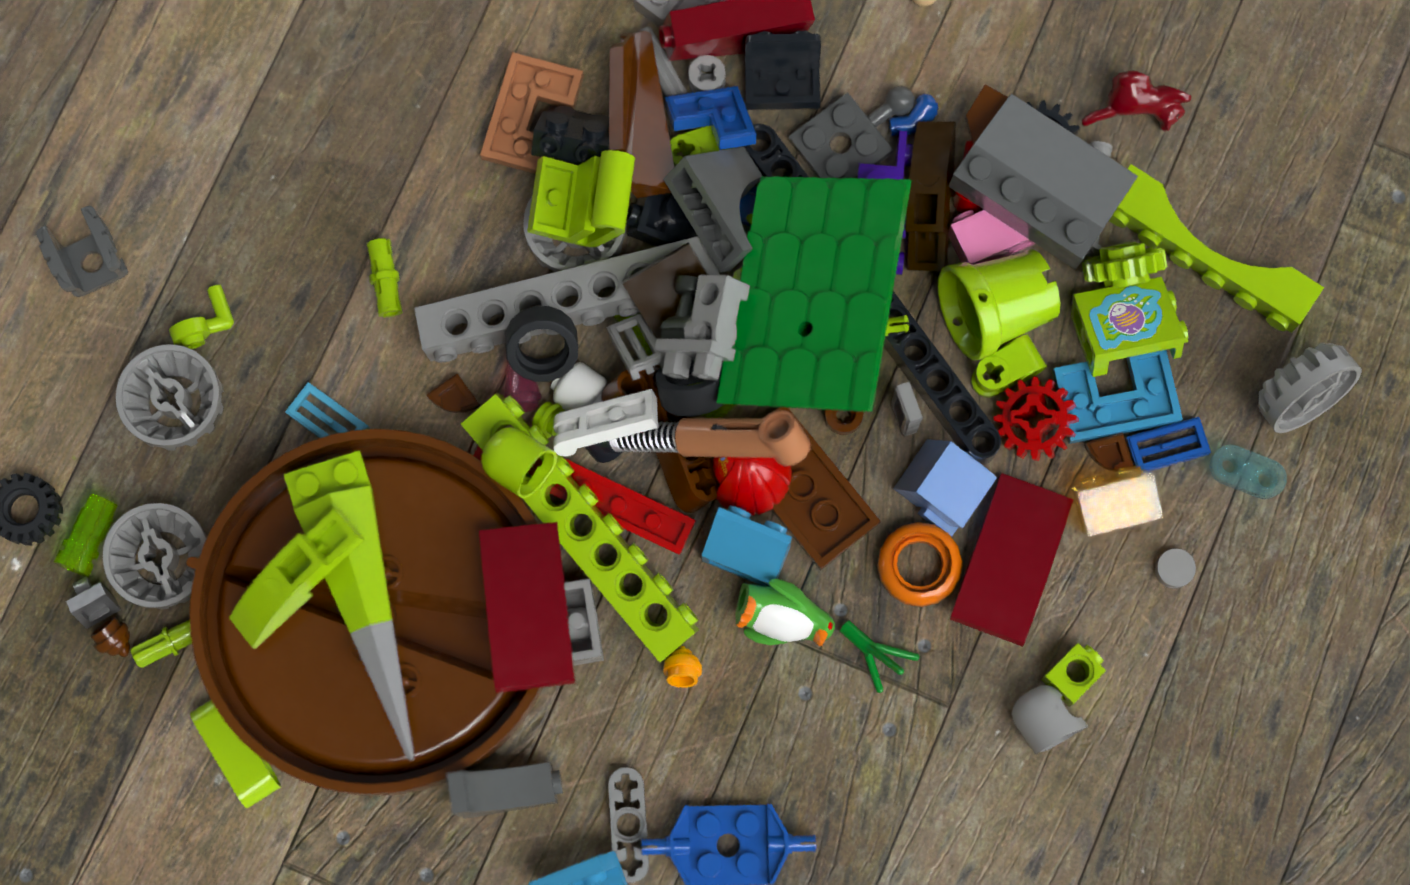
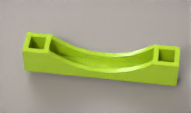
M1132 164L1128 167V170L1138 177L1109 221L1120 228L1127 227L1138 234V239L1148 247L1165 249V252L1170 255L1171 261L1183 269H1193L1202 275V280L1208 286L1217 290L1224 289L1234 296V301L1241 307L1250 311L1255 309L1266 316L1267 323L1280 331L1287 330L1292 333L1301 324L1324 289L1323 286L1293 267L1267 268L1250 266L1230 260L1211 250L1194 237L1179 220L1168 200L1163 184Z

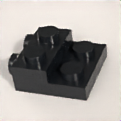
M550 105L548 111L542 112L534 128L531 155L545 156L580 165L594 156L601 157L602 151L609 150V116L604 114L593 115L576 111L569 106Z
M672 193L638 198L636 204L631 203L628 207L626 225H629L627 236L656 247L698 236Z

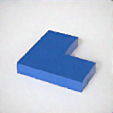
M738 86L665 97V108L674 131L711 126L719 150L756 144V132Z

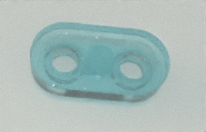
M1223 446L1210 459V472L1216 481L1260 499L1274 498L1286 486L1287 474L1280 463L1239 446ZM1223 461H1231L1235 467L1234 472H1226L1222 466ZM1264 474L1270 478L1271 483L1269 487H1264L1259 483V475Z

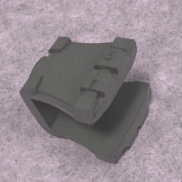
M90 205L81 208V211L92 235L64 248L46 225L39 228L36 232L37 238L41 243L39 247L44 259L47 261L50 272L58 281L60 287L66 292H71L75 297L88 295L128 274L123 259H119L108 227L99 217L97 211ZM90 254H99L103 259L102 267L94 273L86 272L83 268L84 259Z

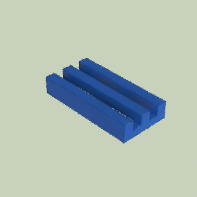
M1200 417L1125 438L1130 450L1131 460L1135 466L1134 471L1136 475L1207 456L1211 453ZM1194 428L1196 433L1139 450L1137 445L1138 443ZM1197 442L1200 445V448L1147 463L1142 461L1144 457Z

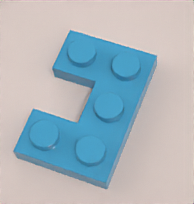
M1167 350L1127 357L1134 391L1099 397L1096 380L1091 375L1087 361L1053 368L1052 374L1056 391L1062 387L1068 391L1064 401L1073 400L1076 403V407L1070 410L1069 414L1076 415L1079 418V422L1069 425V428L1076 433V436H1067L1068 444L1181 422L1183 418Z

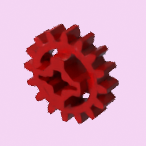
M1033 377L1031 386H1027L1022 380H1019V390L1014 392L1007 388L1005 392L1009 397L1008 401H997L996 403L1003 410V414L994 416L993 420L996 423L1003 424V427L998 430L1001 438H1009L1004 447L1010 451L1018 446L1017 456L1022 459L1027 455L1028 451L1031 452V457L1034 461L1040 460L1041 452H1045L1052 459L1055 457L1054 447L1058 446L1063 450L1068 448L1063 441L1065 436H1076V433L1069 428L1070 424L1079 422V418L1076 415L1069 414V411L1076 407V403L1073 400L1064 401L1068 394L1064 387L1054 392L1055 382L1051 379L1046 382L1045 386H1042L1038 377ZM1045 396L1052 398L1057 403L1060 411L1049 410L1046 407ZM1027 397V402L1019 410H1014L1018 403ZM1035 411L1046 417L1044 420L1037 422V427L1026 421L1028 418L1035 417ZM1013 427L1023 428L1026 431L1028 443L1021 441L1016 436ZM1053 428H1058L1054 436L1045 441L1046 435Z

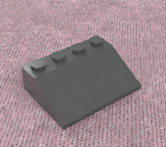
M1010 94L953 174L949 187L1076 270L1138 176L1021 99Z

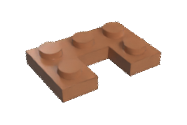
M512 52L481 150V159L536 174L537 161L541 157L531 155L534 132L529 131L537 103L542 101L557 106H569L574 109L584 78L583 71Z

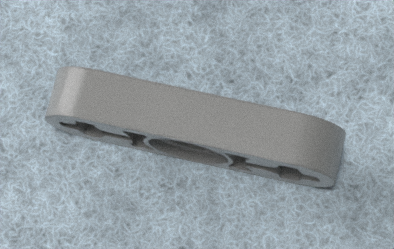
M628 767L616 770L611 775L608 783L612 851H616L619 863L627 860V848L618 850V841L634 843L642 840V838L648 839L644 781L636 770ZM627 774L631 781L638 784L637 788L631 790L630 795L631 803L639 800L640 808L624 807L616 811L615 803H624V796L621 790H616L615 784L622 782V775ZM628 813L636 815L640 820L638 833L631 837L623 836L617 827L620 817ZM634 847L635 859L642 860L643 863L642 868L636 869V876H628V871L622 869L628 883L638 882L648 873L649 855L642 856V848Z

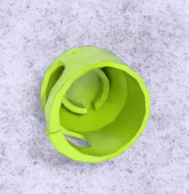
M507 427L499 430L489 439L483 450L481 462L483 470L491 479L517 496L526 498L535 493L545 482L549 474L553 472L557 462V454L525 432ZM545 453L542 465L537 467L527 484L521 485L529 468L541 454Z

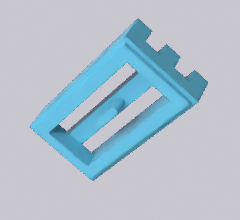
M309 382L285 411L287 415L319 438L329 434L297 412L300 406L336 432H347L346 428L306 400L311 394L356 427L355 430L370 429L367 424Z

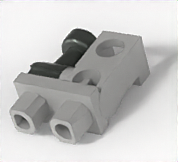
M680 275L676 277L675 292L681 295L675 316L663 321L660 327L662 328L661 339H656L655 350L665 354L663 374L676 379H687L691 360H695L693 376L706 380H718L722 361H734L735 349H732V346L737 337L736 319L740 301H747L749 285L728 275H699V277Z

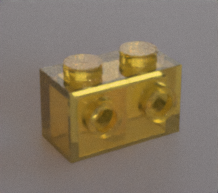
M1132 466L1119 470V477L1104 480L1103 475H1097L1080 480L1081 486L1072 488L1082 532L1090 537L1163 519L1164 516L1154 474L1148 470L1142 471L1141 466Z

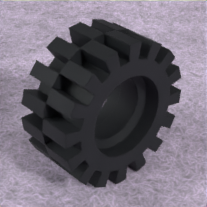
M18 473L12 474L11 480L3 478L0 480L2 485L0 487V536L18 545L21 543L25 546L32 545V542H37L38 544L44 542L43 537L45 535L51 537L55 533L52 530L53 526H59L62 521L58 518V513H63V507L59 505V501L62 500L60 495L54 491L55 488L41 478L28 473H24V476ZM21 496H33L38 503L36 517L28 523H17L11 514L13 503Z

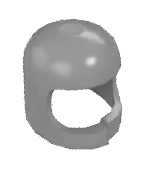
M1048 685L1031 689L1016 701L1012 709L1013 722L1035 755L1055 747L1088 727L1082 717L1076 718L1068 712L1061 700L1063 695L1056 688Z

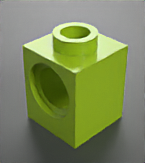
M1077 643L1054 665L1041 681L1048 686L1056 688L1063 695L1061 700L1070 707L1107 670L1100 665L1103 659L1089 645L1083 648ZM1076 662L1083 666L1085 669V679L1083 682L1077 683L1069 679L1066 672L1069 663Z

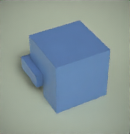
M927 439L893 489L916 507H922L918 514L930 524H934L948 532L952 537L958 527H964L997 477L953 442Z

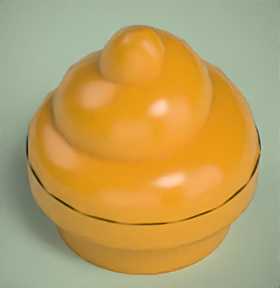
M681 646L664 661L663 673L667 677V683L671 686L679 688L692 687L698 683V677L702 674V665L698 657L693 655L690 649Z

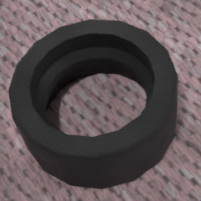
M550 306L530 307L520 311L511 319L505 331L506 358L512 370L522 378L534 382L553 381L569 372L578 358L577 329L572 319L562 310ZM549 329L558 332L563 337L564 348L552 357L535 359L526 356L520 350L519 341L531 331Z
M691 360L687 379H676L663 374V369L660 367L656 373V384L661 406L668 413L691 417L707 414L719 409L724 405L717 403L723 361L718 380H706L693 376L695 360Z

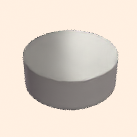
M1182 549L1167 550L1159 556L1155 563L1157 579L1168 588L1177 589L1185 586L1193 579L1196 572L1194 559L1188 552Z

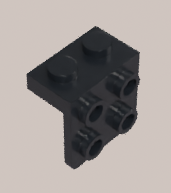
M762 31L746 36V109H820L821 36L808 31H796L792 34H773Z

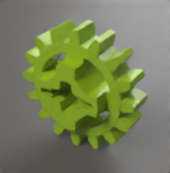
M1126 242L1100 248V256H1095L1082 262L1084 279L1087 282L1104 281L1105 287L1113 286V288L1146 283L1150 281L1149 274L1158 273V271L1165 270L1167 267L1165 249L1145 248V243Z

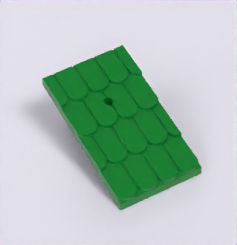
M761 177L756 191L751 229L747 235V239L753 249L744 257L740 279L741 282L749 285L750 288L747 301H740L736 319L737 337L732 346V349H735L734 361H723L717 398L718 404L872 412L911 180L889 178Z

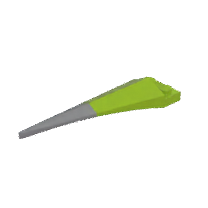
M359 450L286 473L284 477L295 514L305 535L336 508L346 515L365 539L325 576V579L407 758L412 761L414 752L392 623L373 490L362 454Z

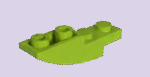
M334 508L306 535L298 534L283 548L248 588L229 619L251 647L257 648L313 596L310 590L365 539L340 509Z

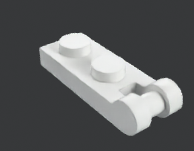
M649 389L557 414L554 417V430L557 433L554 437V451L560 456H571L578 448L658 428L657 397L653 390Z

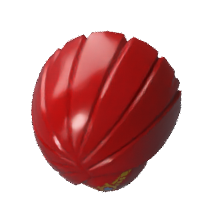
M714 457V473L720 483L716 499L726 509L729 506H734L747 511L751 516H754L756 513L758 515L766 513L773 509L774 504L778 505L788 492V485H790L792 477V465H780L774 458Z

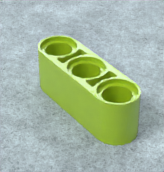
M211 700L190 712V717L245 808L248 809L281 788L279 779L270 764L255 754L236 736L225 723Z

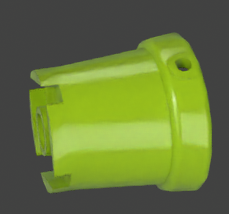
M1030 249L1015 255L974 265L968 262H961L945 266L941 269L938 276V296L941 311L954 342L962 353L971 360L984 359L997 352L1001 344L1051 322L1059 316L1060 296L1056 281L1047 283L1042 272L1049 270L1050 267L1039 252ZM953 319H957L960 326L954 325Z

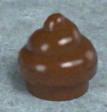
M116 617L110 618L90 635L95 642L93 647L102 654L108 653L111 656L120 655L121 657L128 656L130 650L128 643L130 639L129 627L124 621L120 623Z

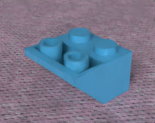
M729 506L728 510L719 507L701 556L702 562L758 585L771 586L769 581L775 578L778 579L790 550L792 537L786 535L787 529L767 520L764 525L750 520V513L734 506Z

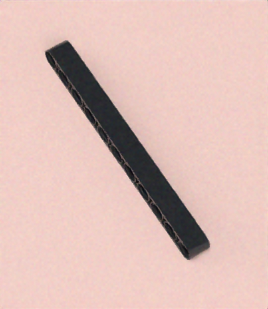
M765 124L753 125L756 132V140H764L770 147L765 151H756L750 145L743 147H745L763 177H773L772 173L777 169L788 170L792 175L791 177H808L770 126ZM893 291L889 316L899 317L907 315L909 322L901 324L909 325V331L888 333V336H885L884 348L955 444L982 465L991 462L1001 446L999 432ZM909 346L919 347L924 353V358L919 361H912L906 357L904 350ZM932 376L941 377L945 381L947 388L943 391H934L929 388L927 379ZM955 406L963 407L967 410L969 419L965 422H957L951 418L949 410ZM976 437L987 438L991 443L992 450L987 453L978 452L973 447L972 440Z

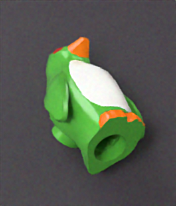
M776 578L769 581L771 586L742 584L735 619L736 626L748 627L744 630V634L749 639L765 645L812 640L818 646H822L833 634L835 629L833 618L806 597L802 590L794 584Z

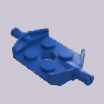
M772 804L684 806L670 836L665 837V839L642 838V846H657V848H642V856L665 855V857H670L685 885H769L775 883L788 854L804 851L816 852V844H800V842H816L815 835L792 836V834H788ZM724 834L733 835L739 842V849L732 857H724L717 850V841Z

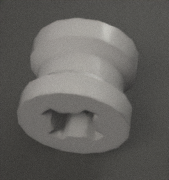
M711 55L699 56L693 60L688 72L689 86L692 93L725 88L726 72L723 63ZM702 71H703V72H711V71H712V73H710V74H704V73H702Z

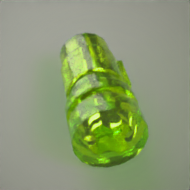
M89 494L84 507L81 508L72 527L69 539L64 538L62 542L64 549L58 551L53 563L75 574L89 578L94 564L91 562L92 560L97 561L99 557L98 547L109 530L118 505L98 495Z

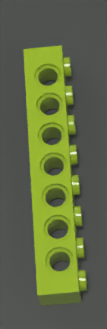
M502 394L493 395L461 423L482 450H484L487 442L496 432L508 425L525 432L544 445L549 443L546 435L535 424L530 428L521 415L525 411L511 395L507 398ZM545 453L539 456L542 463L544 461ZM557 455V462L553 472L549 474L545 482L535 493L523 498L524 501L543 523H558L560 544L655 658L662 662L699 631L695 625L698 621L697 616L684 602L680 606L670 595L673 588L660 573H657L655 576L645 565L649 560L644 552L635 543L630 546L620 535L624 531L622 526L610 513L604 516L595 505L599 500L586 484L579 486L570 476L574 472L571 465L563 456ZM528 472L521 485L527 484L532 478ZM556 484L562 485L567 491V500L562 506L555 505L550 499V490ZM581 513L589 516L592 521V530L586 536L579 534L574 527L575 519ZM605 543L613 545L617 551V560L613 565H606L599 558V550ZM629 573L638 575L642 580V590L637 595L628 593L624 588V578ZM653 603H659L666 608L668 616L664 624H655L650 620L648 610Z

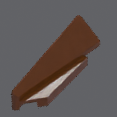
M646 30L622 34L620 36L621 43L613 44L609 48V150L626 152L635 157L631 192L637 198L671 193L663 178L675 166L652 34Z

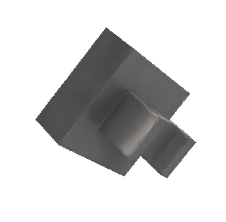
M87 577L73 583L77 596L66 601L71 614L86 629L121 610L116 598L101 582L91 586Z

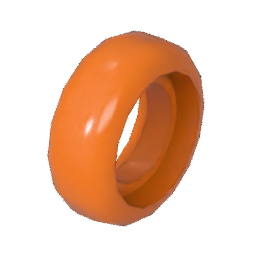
M915 522L902 525L888 535L879 550L877 569L882 585L893 598L905 605L925 607L939 603L952 593L960 580L963 562L959 547L948 532L934 524ZM914 543L928 544L940 555L942 562L941 574L932 584L922 587L911 585L899 574L897 566L898 556L908 545Z

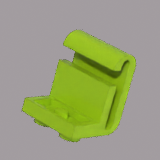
M606 150L601 152V157L594 156L580 165L545 156L538 159L527 232L584 247H598L624 234L635 157L622 151Z

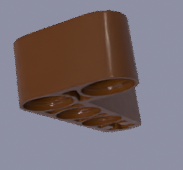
M659 364L653 366L654 372L647 375L645 370L640 371V378L632 380L628 370L620 373L602 390L601 399L603 402L626 396L622 389L627 395L652 389L657 397L658 423L670 422L667 416L672 422L676 423L683 418H696L695 416H677L668 413L661 406L658 389L654 383L656 382V373L660 368ZM656 452L673 500L682 511L694 513L717 498L720 483L716 479L711 457L685 456V459L679 452Z

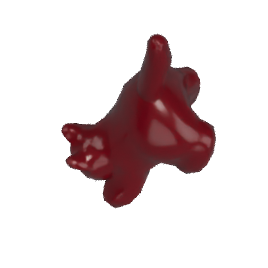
M1135 70L1121 72L1112 79V89L1108 95L1107 107L1090 112L1082 119L1081 123L1085 127L1117 115L1149 114L1160 122V128L1165 132L1166 130L1169 131L1170 127L1184 116L1185 109L1181 103L1190 102L1192 96L1166 85L1154 87L1149 76Z

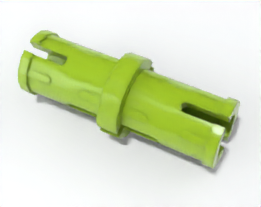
M385 238L371 240L367 242L372 271L369 279L376 293L378 316L386 318L400 315L403 312L397 284L400 276L399 272L395 270L391 240H386Z

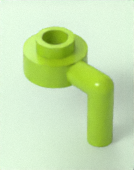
M214 285L207 289L216 317L210 319L194 317L176 323L169 329L174 345L196 349L206 343L205 339L210 334L230 329L233 326L234 320L221 285Z

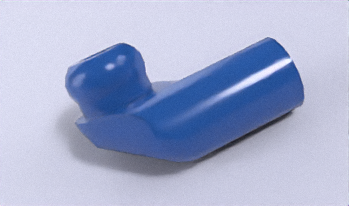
M922 94L916 99L917 104L909 116L889 118L890 135L899 136V131H907V135L915 134L918 121H933L938 112V104L934 97L929 94Z

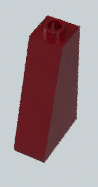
M726 0L670 11L663 25L659 27L661 48H666L668 61L695 59L703 55L716 57L745 54V38L748 35H754L762 31L773 34H792L796 31H808L815 21L811 0Z

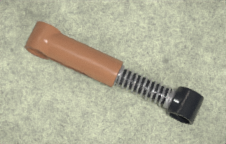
M780 410L769 414L765 418H683L677 423L659 422L656 429L585 446V449L593 459L600 463L610 462L626 451L679 452L682 456L774 458L780 465L790 466L802 461L807 456L811 443L795 417L789 411Z

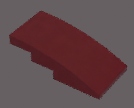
M1001 473L949 620L1023 647L1046 585L1074 499Z
M551 522L480 530V550L495 693L575 684L558 523Z

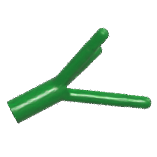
M850 620L839 631L863 652L877 693L883 692V686L873 656L898 675H902L904 669L885 654L918 661L920 658L917 653L874 642Z

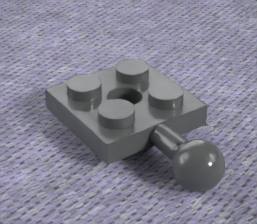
M905 86L893 87L886 95L885 104L866 116L847 92L788 136L789 141L818 178H857L859 163L878 165L893 154L892 147L877 130V127L893 114L897 116L908 114L915 104L914 94ZM844 136L848 138L852 144L849 151L843 154L835 153L830 148V143L835 137Z

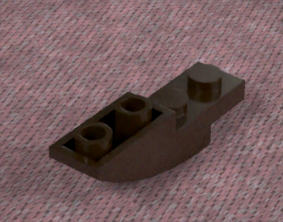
M917 122L909 180L912 182L906 216V232H909L907 270L941 272V269L948 264L950 197H953V189L949 187V184L954 174L956 122Z

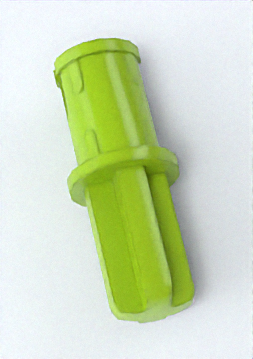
M190 620L170 629L164 627L162 628V633L132 647L131 654L136 664L143 668L172 653L175 656L179 655L180 649L192 644Z

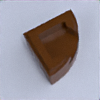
M458 373L427 394V397L434 405L452 413H464L480 406Z
M1123 433L1086 442L1085 448L1088 454L1101 467L1121 473L1134 470Z

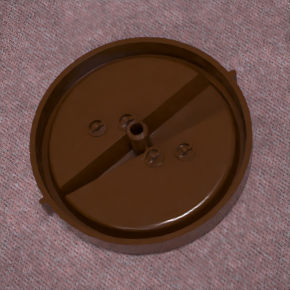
M389 429L352 430L328 435L286 452L262 468L241 487L215 521L204 543L200 557H189L186 561L188 567L195 571L190 601V632L194 657L202 682L212 703L236 736L260 758L298 780L330 791L360 796L402 795L448 782L447 773L468 772L489 758L507 742L524 722L543 689L542 687L495 693L479 539L480 530L537 524L533 515L519 496L491 479L485 473L482 462L454 445L423 434ZM359 450L362 454L373 490L392 623L414 752L412 761L407 758L325 577L310 590L313 596L257 648L251 647L229 619L240 599L267 565L298 534L305 535L295 514L284 474Z

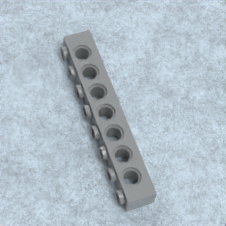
M697 236L415 307L414 310L422 350L430 361L443 363L456 359L459 354L471 351L473 353H485L494 349L495 345L506 343L505 331L511 319L520 311L528 309L533 305L550 306L562 310L572 319L574 325L593 326L602 323L607 317L636 315L640 311L626 291L622 281L688 242L709 275H720V272ZM603 288H615L611 296L607 298L598 297L599 292ZM569 296L578 297L577 302L573 306H561L565 298ZM497 314L504 315V319L500 324L495 326L488 325L489 320ZM462 323L468 324L463 333L452 335V331L457 325ZM536 329L524 335L520 339L519 344L529 341L531 336L543 333L557 335L559 333L549 329Z

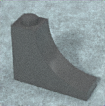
M745 147L684 156L663 178L720 273L731 271L753 249L741 223L740 199L763 176Z
M549 762L498 770L447 773L452 814L465 819L557 804V794L563 793L560 770L553 771L552 764Z

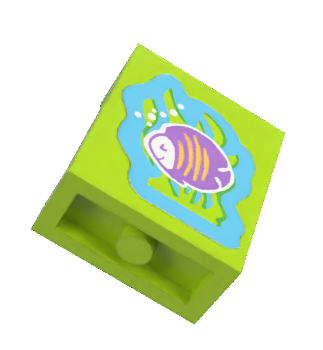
M1162 277L1152 278L1146 283L1133 284L1122 288H1113L1112 286L1073 294L1071 319L1092 377L1107 374L1109 361L1169 349L1173 359L1181 358L1184 343L1188 342V330L1185 322L1178 320L1175 295L1172 290L1167 291Z

